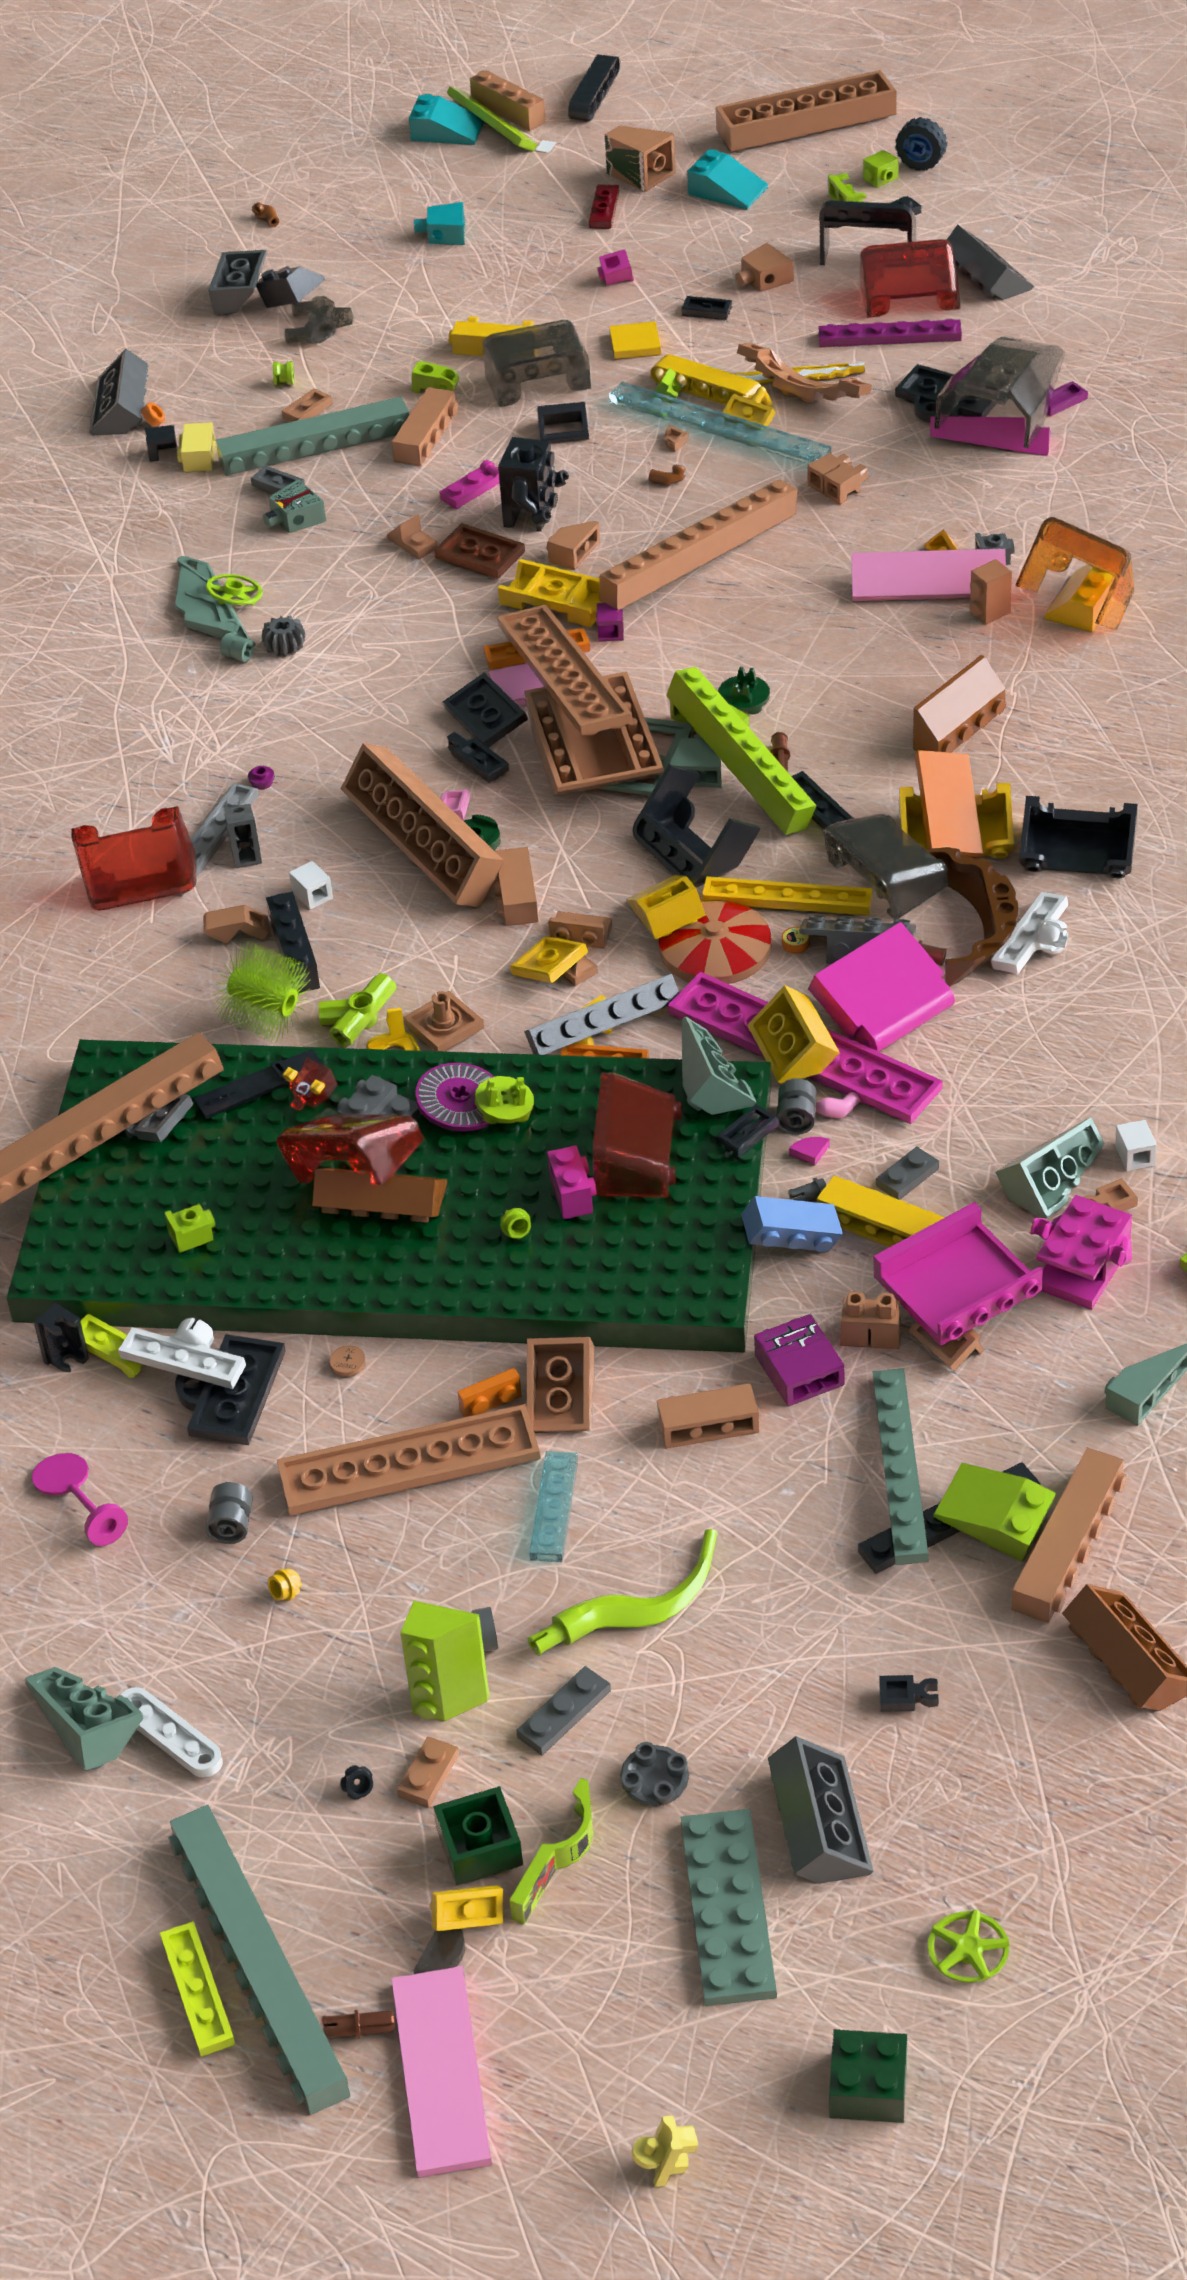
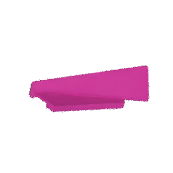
M931 417L930 420L931 437L1044 456L1049 454L1051 430L1050 427H1026L1027 421L1025 417Z

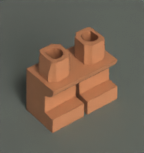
M829 453L807 465L808 486L821 494H825L826 497L841 505L847 501V494L853 490L858 493L861 492V483L868 479V469L862 464L853 467L850 457L845 454L836 457Z
M850 1291L847 1298H843L840 1346L868 1347L871 1329V1348H900L902 1326L900 1301L895 1300L893 1293H881L877 1296V1299H865V1295L862 1292Z

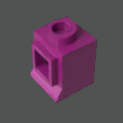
M605 602L597 603L598 642L624 641L623 608L619 610Z

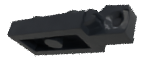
M456 732L447 736V747L454 758L488 783L509 771V763L477 739L466 740Z

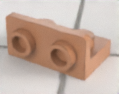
M558 911L556 917H551L548 922L549 936L583 943L588 947L604 949L612 929V918Z
M918 1322L908 1330L916 1340L953 1371L963 1363L974 1349L979 1354L985 1350L978 1342L981 1336L973 1329L963 1333L958 1339L951 1340L942 1346Z

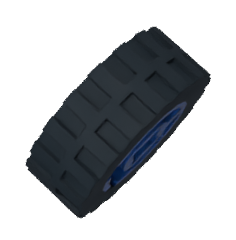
M923 117L913 118L898 133L895 139V150H897L898 157L909 168L926 171L929 168L935 167L945 154L947 137L943 129L935 121L933 122L931 119H924Z

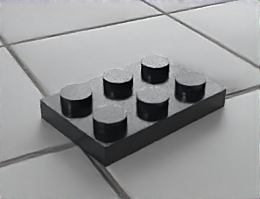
M485 672L442 702L445 709L475 739L488 748L528 720L526 712Z

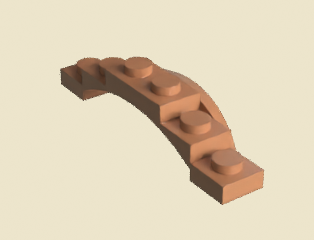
M754 343L738 345L737 354L745 356L746 361L756 363L754 370L762 372V376L765 378L774 379L772 386L781 389L780 393L789 396L796 394L801 396L800 400L808 403H814L815 400L819 399L836 401L837 398L847 396L858 399L862 395L870 394L872 385L858 379H840L839 383L836 384L817 382L792 370L770 348Z

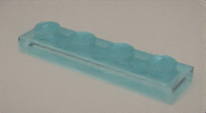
M546 1451L529 1552L530 1561L563 1562L578 1466V1453Z

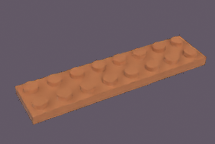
M526 1404L276 1460L289 1516L540 1460L541 1457Z

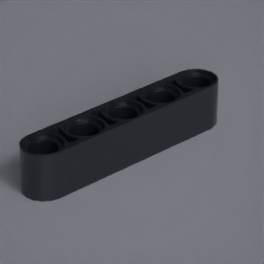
M596 55L570 99L568 106L569 118L589 121L593 119L619 73L620 58L618 56Z

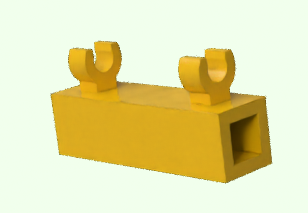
M469 316L467 321H456L453 330L449 331L448 342L452 344L453 354L535 360L540 349L539 327L533 326V320H523L521 326L478 322V316Z

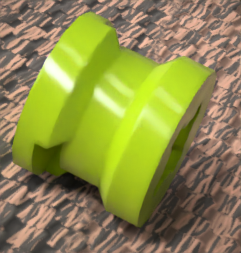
M287 361L286 364L273 362V381L275 386H280L282 383L294 385L293 361Z

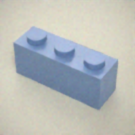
M754 1196L741 1213L749 1244L829 1252L843 1235L833 1204Z

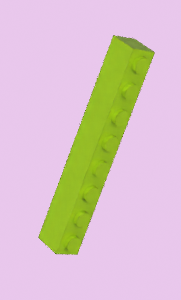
M697 667L675 671L666 694L669 700L785 835L807 830L817 805Z

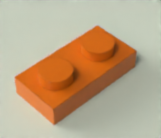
M511 1368L457 1391L459 1409L462 1416L469 1417L482 1414L521 1397L520 1375L516 1369Z

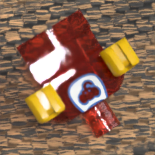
M309 1058L304 1061L299 1073L290 1067L283 1073V1078L289 1082L290 1090L295 1096L291 1106L298 1111H301L305 1104L315 1108L325 1101L338 1085L330 1068L322 1064L319 1065Z

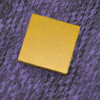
M656 321L609 326L614 359L661 354Z
M545 936L509 968L514 976L553 983L586 955L588 950L586 944Z

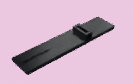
M309 1049L286 1060L273 1062L267 1068L195 1097L193 1100L204 1117L208 1119L324 1070L325 1065L314 1050ZM288 1067L298 1072L292 1082H288L283 1078V1073Z

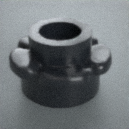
M353 1765L347 1768L345 1776L340 1780L342 1791L347 1792V1796L352 1799H360L367 1796L373 1788L371 1771L365 1766L358 1767ZM359 1779V1784L355 1785L354 1780Z

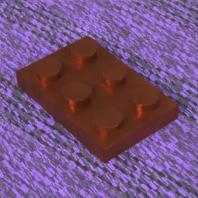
M461 523L434 549L437 559L499 579L523 555L525 544Z

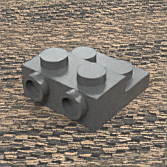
M371 1075L367 1081L360 1080L351 1098H343L337 1107L341 1129L386 1149H389L422 1114L415 1101L397 1094L395 1084Z

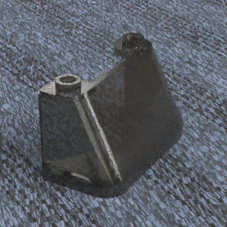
M883 813L832 823L823 829L829 862L837 869L849 864L875 887L877 897L888 901L890 908L887 909V914L894 920L901 918L948 886L946 875L948 869L941 859L933 857L904 832L890 815L886 816Z

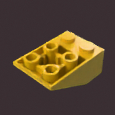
M674 875L626 899L628 905L655 940L668 936L672 931L692 924L697 919L706 915L697 889L687 876Z

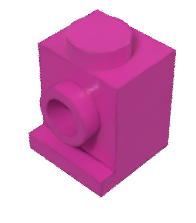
M625 249L599 257L600 266L597 267L600 281L605 280L607 286L628 279L629 282L634 281Z

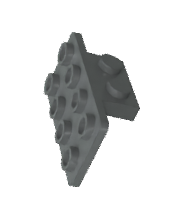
M809 915V919L803 920L799 934L827 936L826 964H833L899 922H902L914 937L916 925L910 924V920L895 919L893 923H882L880 918H865V922L854 921V918L850 916H839L837 920H826L824 915Z

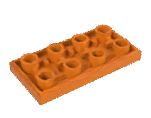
M918 750L915 754V762L928 849L951 847L960 849V854L969 857H980L983 854L969 754Z

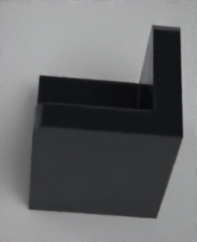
M174 425L145 428L149 462L159 461L158 450L177 447Z

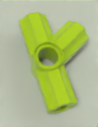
M379 973L372 978L363 991L353 993L349 999L319 1001L320 1024L334 1025L329 1031L330 1038L337 1045L347 1048L364 1029L371 1028L377 1023V1013L396 991V983L388 975Z

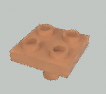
M439 991L437 996L433 994L430 1002L403 1017L404 1025L433 1051H446L484 1029V1020L450 991Z

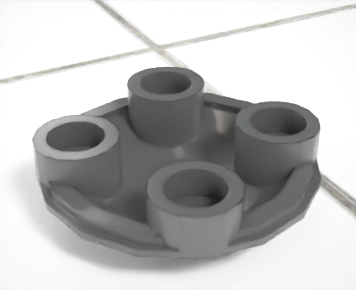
M642 1742L636 1746L635 1751L628 1756L622 1765L620 1774L622 1787L630 1798L640 1804L649 1806L669 1804L679 1798L687 1788L689 1779L687 1759L683 1754L669 1747Z

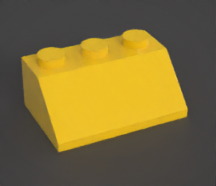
M1099 557L1076 570L1045 613L1044 619L1093 632L1122 589L1124 563Z
M786 985L778 991L747 1025L767 1062H771V1071L780 1084L789 1079H802L820 1074L840 1053L809 997Z

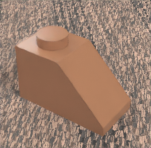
M591 521L559 528L547 541L546 548L548 550L549 562L575 570L600 543L599 522Z

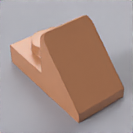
M419 515L403 522L387 534V539L418 560L432 553L438 547L437 540L421 530Z

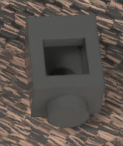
M975 533V550L1005 549L1006 565H1011V554L1015 552L1012 538L1007 539L1005 533L991 534L989 536H981L980 533Z

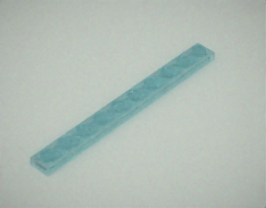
M621 382L610 393V402L623 407L638 410L642 413L654 415L664 420H670L807 464L831 453V446L629 383Z

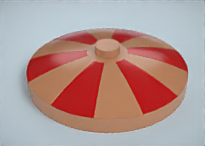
M729 901L701 902L706 914L705 916L697 919L692 924L672 931L668 936L659 938V953L662 962L674 975L688 982H691L699 972L727 984L742 981L758 972L765 965L772 949L771 931L765 919L753 909Z

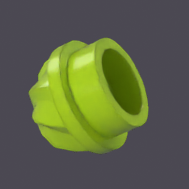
M521 1208L506 1210L505 1214L501 1216V1229L508 1237L522 1238L531 1228L530 1216Z

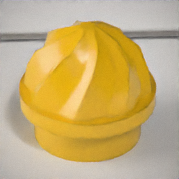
M278 1569L274 1572L273 1576L268 1578V1590L276 1601H290L300 1592V1587L302 1586L301 1578L294 1570Z

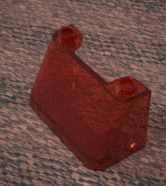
M937 239L871 245L864 248L860 253V289L867 318L885 315L890 309V300L925 296H936L937 304L943 310H959L960 293L952 244L948 240Z
M178 806L158 810L152 817V826L102 837L99 836V832L94 826L82 825L71 829V838L90 905L94 910H107L183 894L192 890L196 885V853Z
M616 1073L601 1074L593 1141V1171L597 1193L595 1196H669V1185H675L676 1169L675 1167H670L672 1128L676 1120H681L682 1102H677L675 1095Z
M335 1114L287 1128L278 1136L276 1143L299 1183H310L315 1177L314 1170L323 1160L348 1161L355 1173H359L361 1170L368 1172L373 1176L370 1179L372 1185H384L420 1145L424 1137L418 1128L417 1122L410 1116Z

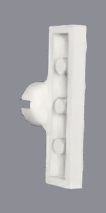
M1041 892L1016 925L1010 938L991 959L992 968L1018 974L1031 955L1037 950L1050 954L1061 953L1063 948L1066 947L1068 933L1066 929H1063L1067 925L1063 921L1058 920V918L1068 906L1067 896Z
M194 1318L183 1320L176 1332L171 1336H163L132 1327L118 1350L122 1359L230 1389L234 1388L246 1366L243 1357L211 1349L210 1346L214 1341L212 1328L202 1320H198L194 1328L190 1329L195 1321Z

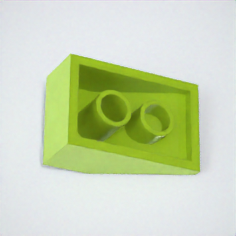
M962 1462L933 1517L1022 1562L1050 1509L1056 1493L1024 1477Z

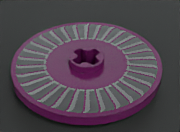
M466 1063L438 1065L428 1070L419 1079L415 1092L417 1107L430 1122L448 1130L473 1131L490 1125V1123L484 1121L483 1114L479 1112L475 1104V1092L480 1083L494 1076L478 1066Z

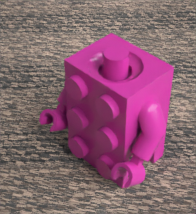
M1075 1195L1063 1215L1051 1221L1044 1218H1034L1029 1234H1037L1046 1240L1036 1255V1260L1046 1263L1042 1271L1041 1292L1092 1310L1117 1268L1129 1264L1132 1260V1214Z

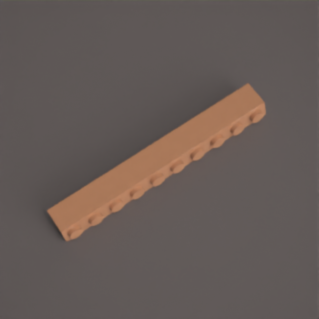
M778 479L601 573L599 579V601L620 610L796 515L797 489Z
M197 1032L0 1150V1204L223 1071L224 1068L216 1049L200 1032Z

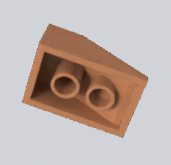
M591 1338L527 1339V1410L534 1433L590 1431L594 1389V1344Z

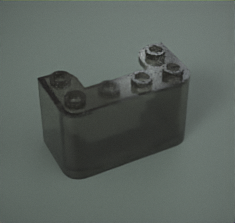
M558 320L494 333L487 336L483 341L485 377L499 407L512 405L520 399L521 382L565 373L567 384L571 390L591 389L589 356L573 323L569 320Z

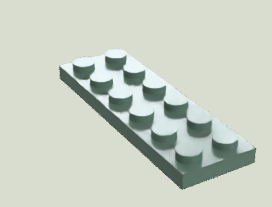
M750 1809L681 1816L705 2006L777 1998Z

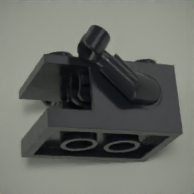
M519 437L511 438L498 464L503 527L513 528L522 509L527 514H532V520L539 532H542L544 525L550 521L551 510L556 507L558 501V494L554 493V487L566 485L565 480L569 479V475L565 470L555 472L553 466L555 454L551 452L550 441Z

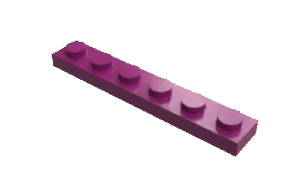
M954 319L922 320L916 322L898 321L894 323L875 322L873 324L851 323L849 325L828 324L819 326V347L962 341L961 321Z

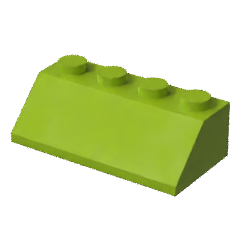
M413 1601L400 1632L413 1714L427 1720L447 1721L488 1702L489 1688L479 1614Z

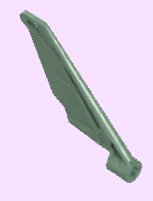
M180 556L177 560L178 566H180L175 608L185 615V627L222 639L220 644L221 655L248 662L253 655L254 647L256 646L255 642L249 638L232 605L227 603L219 604V601L211 597L206 591L207 581L215 576L212 568L207 562ZM188 564L193 565V566H197V570H195L194 568H192V567L189 566ZM218 579L212 582L214 585L221 586ZM214 591L216 594L220 596L224 595V593Z

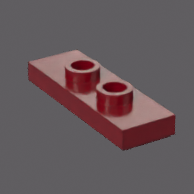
M597 184L589 218V228L612 229L620 192L619 185Z

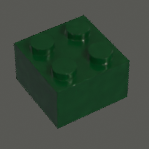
M500 1786L433 1806L436 1829L456 1886L523 1866L521 1841Z
M833 2029L829 2118L904 2123L908 2034Z

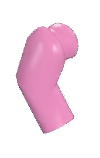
M854 1092L848 1093L842 1100L824 1098L817 1102L816 1111L818 1114L826 1117L841 1119L860 1103V1098Z

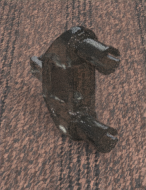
M316 296L311 301L292 304L293 316L309 315V319L304 327L285 328L286 343L306 341L309 344L321 343L334 335L337 328L353 324L354 316L351 307H335L334 302L326 296Z

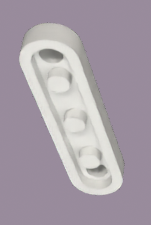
M133 1687L121 1693V1696L128 1698L143 1713V1720L136 1730L197 1777L206 1778L215 1775L221 1769L223 1760L220 1748L147 1690Z

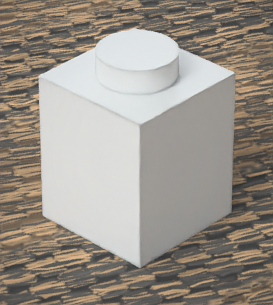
M313 861L289 872L294 895L309 910L333 899L330 877Z
M1146 1120L1117 1125L1115 1147L1126 1171L1155 1166L1157 1144Z

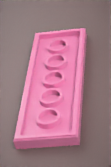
M1005 549L851 553L852 602L971 598V570L995 559L1006 566Z
M463 1966L392 1978L418 2178L492 2165Z

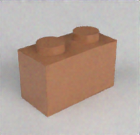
M997 559L971 570L970 612L984 624L993 622L1011 613L1012 571Z

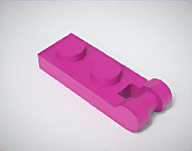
M484 460L478 469L439 491L440 500L455 509L460 508L499 484L498 466L495 467L493 462Z

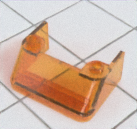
M1056 517L1047 518L1040 526L1015 586L1038 593L1047 570L1049 569L1057 573L1063 572L1069 567L1074 557L1113 575L1109 584V592L1095 623L1117 630L1134 593L1130 552L1124 547Z

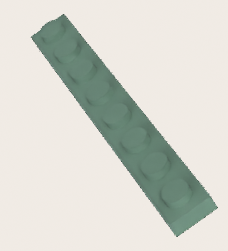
M904 1368L872 1371L895 1564L904 1565L929 1562Z

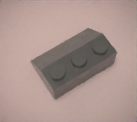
M266 250L222 252L208 290L214 314L230 315L237 313L254 293L267 255Z

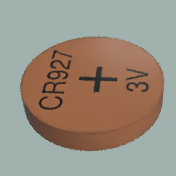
M342 1346L336 1349L330 1356L332 1371L343 1377H350L360 1373L366 1364L364 1352L356 1346Z

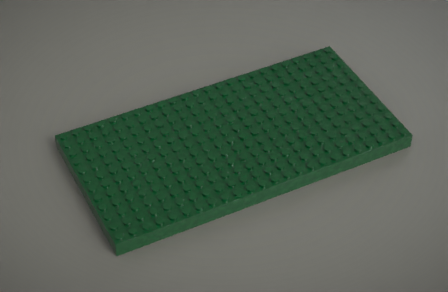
M79 1039L58 1116L179 1043ZM212 1044L218 1053L224 1070L185 1093V1095L190 1096L193 1105L162 1142L139 1140L137 1136L128 1138L123 1130L39 1181L6 1297L12 1322L34 1323L33 1321L57 1303L79 1317L80 1321L87 1314H90L110 1326L178 1329L183 1320L194 1318L195 1321L190 1329L194 1328L198 1320H202L212 1328V1331L527 1344V1339L590 1337L596 1347L745 1353L756 1245L749 1244L741 1213L754 1196L761 1197L767 1135L739 1158L734 1156V1151L730 1153L726 1151L725 1145L718 1146L716 1144V1136L752 1107L713 1115L703 1109L700 1111L694 1109L687 1102L686 1099L688 1097L683 1088L682 1059ZM309 1049H313L325 1065L324 1070L208 1119L204 1117L193 1100L195 1097L267 1068L273 1062L286 1060ZM728 1061L737 1069L733 1075L738 1082L742 1079L750 1087L756 1100L755 1105L757 1104L769 1112L772 1089L771 1062ZM447 1063L475 1065L488 1071L494 1077L505 1076L514 1079L524 1077V1084L529 1087L534 1096V1106L527 1121L490 1124L473 1131L448 1130L433 1124L421 1114L389 1149L341 1129L337 1113L339 1102L343 1098L350 1099L354 1094L357 1083L360 1080L367 1081L371 1075L395 1084L397 1094L416 1102V1086L422 1075L438 1065ZM314 1080L325 1084V1087L318 1095L311 1092V1090L306 1095L295 1091L297 1085L302 1081L309 1083L310 1086ZM300 1086L299 1090L305 1092V1086L303 1088ZM759 1115V1116H758L756 1119H754L751 1123L755 1122V1121H756L759 1117H761V1116ZM743 1129L740 1132H738L735 1136H733L731 1140L735 1138L738 1134H740L743 1131ZM577 1145L580 1157L585 1156L589 1167L587 1177H593L597 1194L592 1196L593 1213L563 1219L549 1177L547 1152ZM333 1168L447 1179V1186L439 1215L429 1217V1222L410 1221L411 1215L399 1214V1219L381 1218V1212L369 1211V1217L351 1215V1209H340L339 1214L322 1213L321 1207L312 1206L315 1169ZM200 1204L203 1211L209 1209L215 1221V1227L211 1228L213 1241L179 1253L168 1233L164 1212L171 1211L174 1214ZM521 1208L528 1213L531 1228L524 1237L511 1238L503 1233L500 1220L506 1210Z

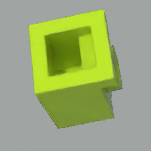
M200 1204L174 1214L171 1211L164 1212L168 1233L179 1253L213 1241L211 1228L215 1227V1221L209 1209L203 1211Z

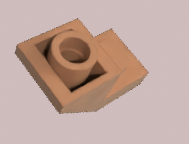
M245 904L209 911L203 915L204 934L226 944L231 941L239 929L245 934L255 936L261 940H264L269 934L268 915Z

